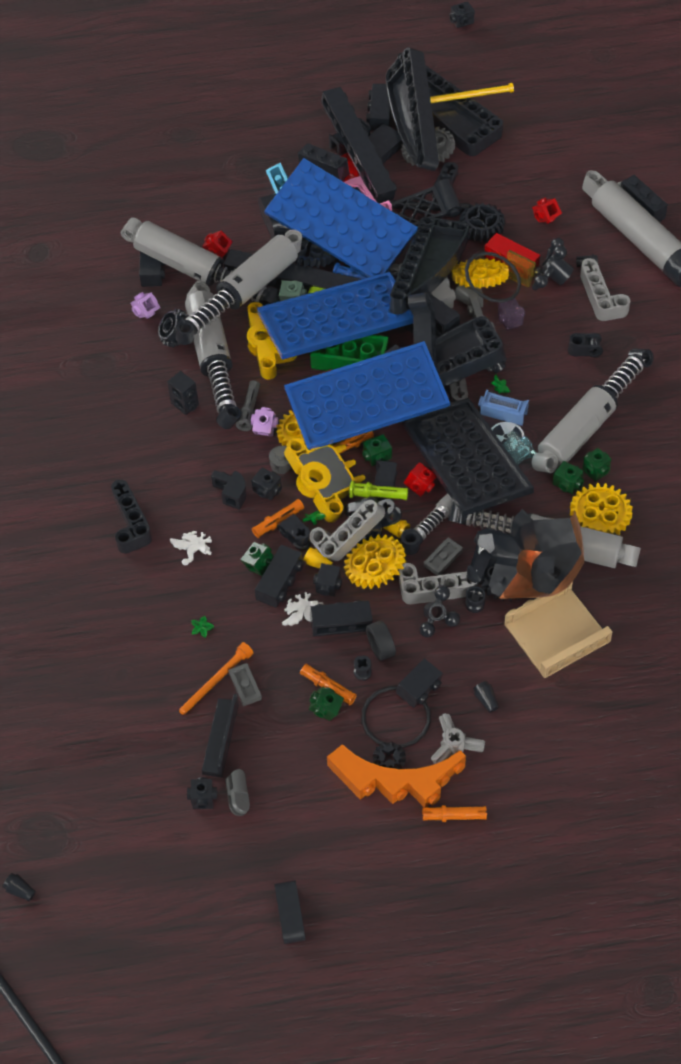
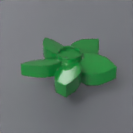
M495 375V381L491 383L496 386L494 390L499 394L502 392L509 393L510 390L506 386L507 381H500L498 376Z
M315 511L311 514H305L306 518L302 520L303 522L311 520L313 525H316V521L325 518V514Z
M205 616L200 618V622L191 620L192 625L195 627L192 630V635L200 632L201 636L206 638L207 631L214 628L213 624L207 622Z

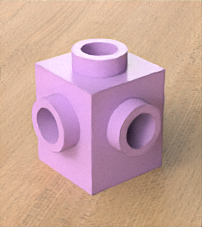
M141 292L131 302L132 311L139 318L146 317L148 319L155 315V311L160 308L152 292L146 294Z
M261 407V410L255 409V414L251 416L253 433L273 436L274 428H277L278 417H276L272 409Z

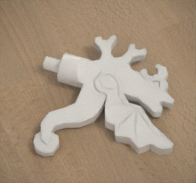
M192 531L188 534L183 533L182 540L171 538L170 542L179 550H187L189 558L183 559L182 564L188 565L194 560L193 555L198 550L203 554L211 555L210 547L205 544L212 542L210 536L207 539H203L206 537V534L201 532V536L197 537V535H194L197 532Z
M305 592V599H302L300 594L298 596L295 595L299 602L294 601L292 603V599L288 600L287 608L284 610L285 612L288 611L287 615L291 613L292 615L283 621L282 625L293 626L294 624H299V621L303 619V613L305 619L310 622V606L323 604V602L318 603V600L308 601V598L311 597L310 593L307 594Z

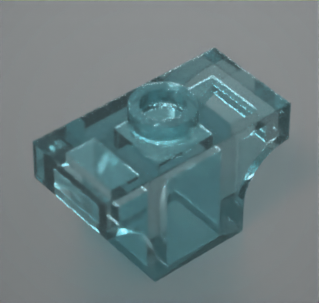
M514 430L507 434L508 439L503 446L517 465L527 458H533L537 453L531 446V441L525 435L522 437Z

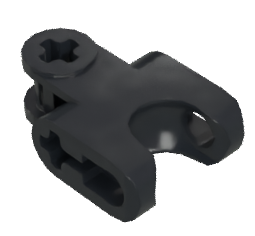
M368 497L349 503L344 507L345 515L348 518L367 500H373L385 509V515L382 520L358 543H362L363 539L368 541L370 536L373 539L378 534L381 536L383 527L394 525L400 521L402 512L391 499H384L379 502L375 497Z

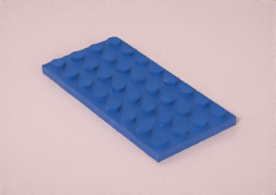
M305 158L302 159L264 210L265 214L290 230L299 231L303 238L368 278L387 273L418 230L417 226Z
M390 272L257 308L258 315L282 360L413 324V314L410 309L399 315L389 311L390 293L395 283V279Z
M425 341L284 385L305 445L309 450L450 406V401Z

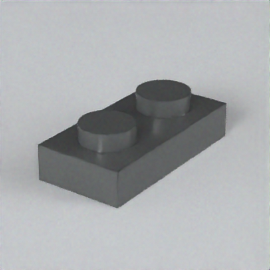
M447 538L424 561V567L436 576L441 575L463 552V547Z
M247 663L228 670L243 707L262 700V695Z

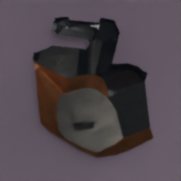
M521 509L512 522L510 535L490 528L478 531L474 539V543L477 545L471 565L467 566V577L471 582L478 584L482 579L490 558H495L498 561L495 563L489 582L490 594L496 595L500 599L550 597L562 592L572 583L584 564L583 539L575 510L571 518L533 520Z

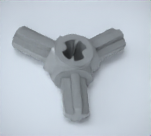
M445 713L439 717L444 733L442 734L441 747L431 757L434 764L446 760L450 755H454L460 750L462 752L464 749L477 752L484 751L485 741L466 737V734L459 730V728H455L450 714Z

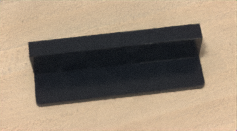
M237 694L233 695L232 700L218 698L203 762L202 775L223 777L239 706Z

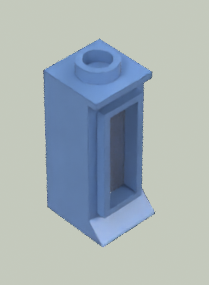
M486 390L485 395L480 397L478 406L481 407V415L523 426L524 414L527 415L529 400L520 401Z

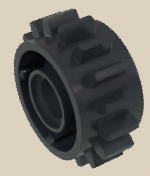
M175 308L174 311L167 312L161 319L158 335L164 345L172 348L175 345H181L176 340V325L179 321L189 317L185 311Z

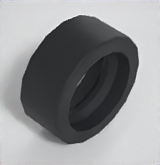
M377 621L367 625L366 634L377 659L383 661L395 656L394 641L386 624L383 621Z

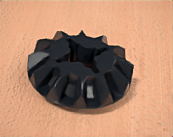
M383 742L380 746L376 747L373 754V763L382 767L402 769L406 762L405 751L400 745L393 742ZM394 752V760L392 761L391 759H389L388 761H385L386 756L384 755V753L390 755Z

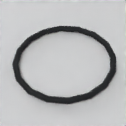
M481 252L474 254L467 261L465 267L466 280L472 290L480 297L491 302L504 303L513 300L519 294L521 288L520 274L515 266L505 257L492 252ZM483 255L494 256L503 260L512 268L517 277L518 286L516 292L511 297L505 299H494L482 294L474 287L469 278L468 269L470 263L476 257Z
M388 686L377 690L366 700L362 709L361 723L366 734L377 744L381 745L383 741L378 740L369 731L366 724V709L370 701L377 695L389 690H397L398 686ZM426 701L423 705L427 712V723L422 733L410 742L397 744L401 748L416 744L426 735L431 724V711Z

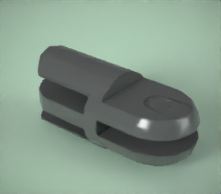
M237 769L225 779L230 811L236 816H243L249 811L250 802L245 773L243 770Z

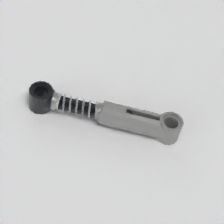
M448 493L436 504L430 515H427V518L420 522V525L418 524L414 529H406L402 532L401 544L405 554L414 555L418 553L420 544L426 538V534L429 535L430 531L436 528V525H440V521L442 522L443 518H449L453 500Z

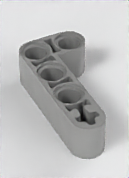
M591 258L583 260L580 277L597 319L608 321L626 317L629 312L630 298L624 294L610 296L597 262Z
M367 500L333 534L317 527L310 532V540L324 557L332 561H339L382 520L385 515V509L377 502Z
M411 563L402 564L404 569H399L401 595L403 601L407 604L436 601L434 592L440 585L452 586L448 587L450 590L448 599L466 597V591L470 587L478 585L470 581L467 577V572L418 578L416 567Z

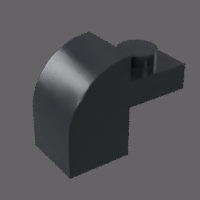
M214 470L211 475L212 485L223 490L221 493L223 504L240 510L247 496L244 477L237 471H234L232 476L225 472Z

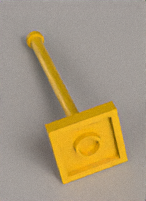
M509 83L505 86L432 96L430 100L431 103L504 92L514 93L513 83Z

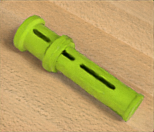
M351 481L349 497H380L407 500L408 488L374 486L370 482L362 484Z

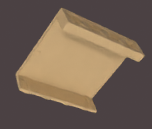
M573 581L562 592L550 597H538L534 600H528L523 606L512 609L505 615L504 625L544 678L611 642L612 630L608 626L602 629L572 591Z

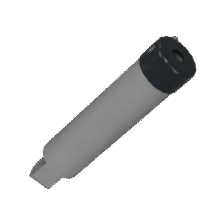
M588 171L582 189L592 198V205L646 255L676 286L681 287V242L621 187V182L607 181L597 171Z

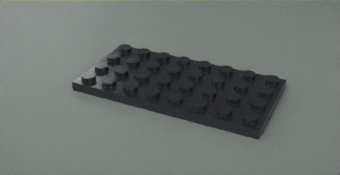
M469 398L450 403L448 407L402 421V426L463 516L534 493L533 485Z

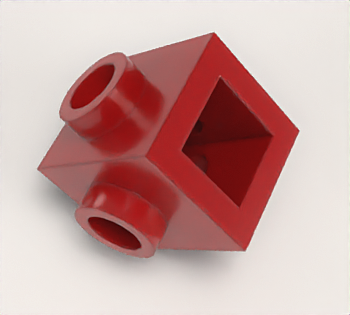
M542 198L537 201V205L532 207L534 217L539 223H551L556 220L557 216L562 214L556 198Z
M220 230L214 234H208L204 239L205 243L202 248L223 257L228 252L233 241Z
M419 462L409 473L404 484L421 497L425 492H431L436 485L433 482L437 476Z

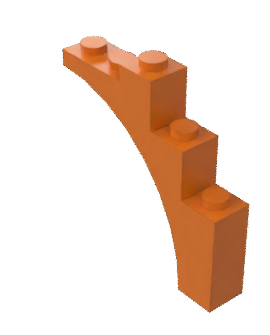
M343 744L327 756V766L360 800L364 796H370L376 787L392 804L397 800H403L409 792L425 808L439 801L441 787L445 786L449 782L450 777L455 773L459 774L462 772L466 762V755L460 750L448 759L418 769L387 768L360 758Z

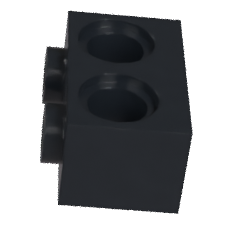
M179 371L167 381L171 404L187 415L199 405L196 382L182 371Z

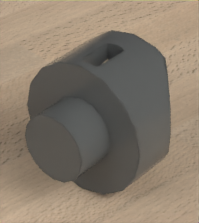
M277 446L269 453L270 467L277 474H285L291 469V465L284 455L287 446Z

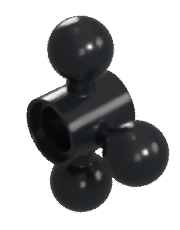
M438 586L434 592L436 601L430 602L424 607L423 612L428 620L421 624L419 631L425 638L434 635V621L444 619L445 623L450 627H455L460 622L459 614L455 611L446 613V608L442 604L450 596V590L447 586ZM436 606L438 614L433 617L431 610Z

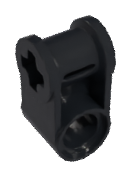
M574 333L570 336L567 351L574 357H598L603 353V348L600 344L602 337L598 333Z
M295 514L290 515L277 524L279 532L295 548L306 550L310 547V530Z

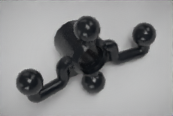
M559 237L554 238L551 241V246L547 251L543 264L533 268L532 276L535 279L531 286L532 290L536 291L539 288L546 287L549 277L558 285H562L572 274L574 267L563 259L567 255L563 239Z

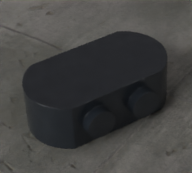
M276 193L258 198L261 216L271 238L277 235L285 236V233L290 230L264 212L276 196Z

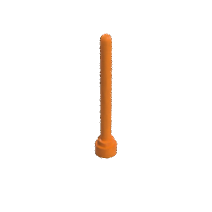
M242 642L237 647L236 655L179 709L180 714H186L228 673V670L234 668L241 660L249 659L254 654L251 647Z

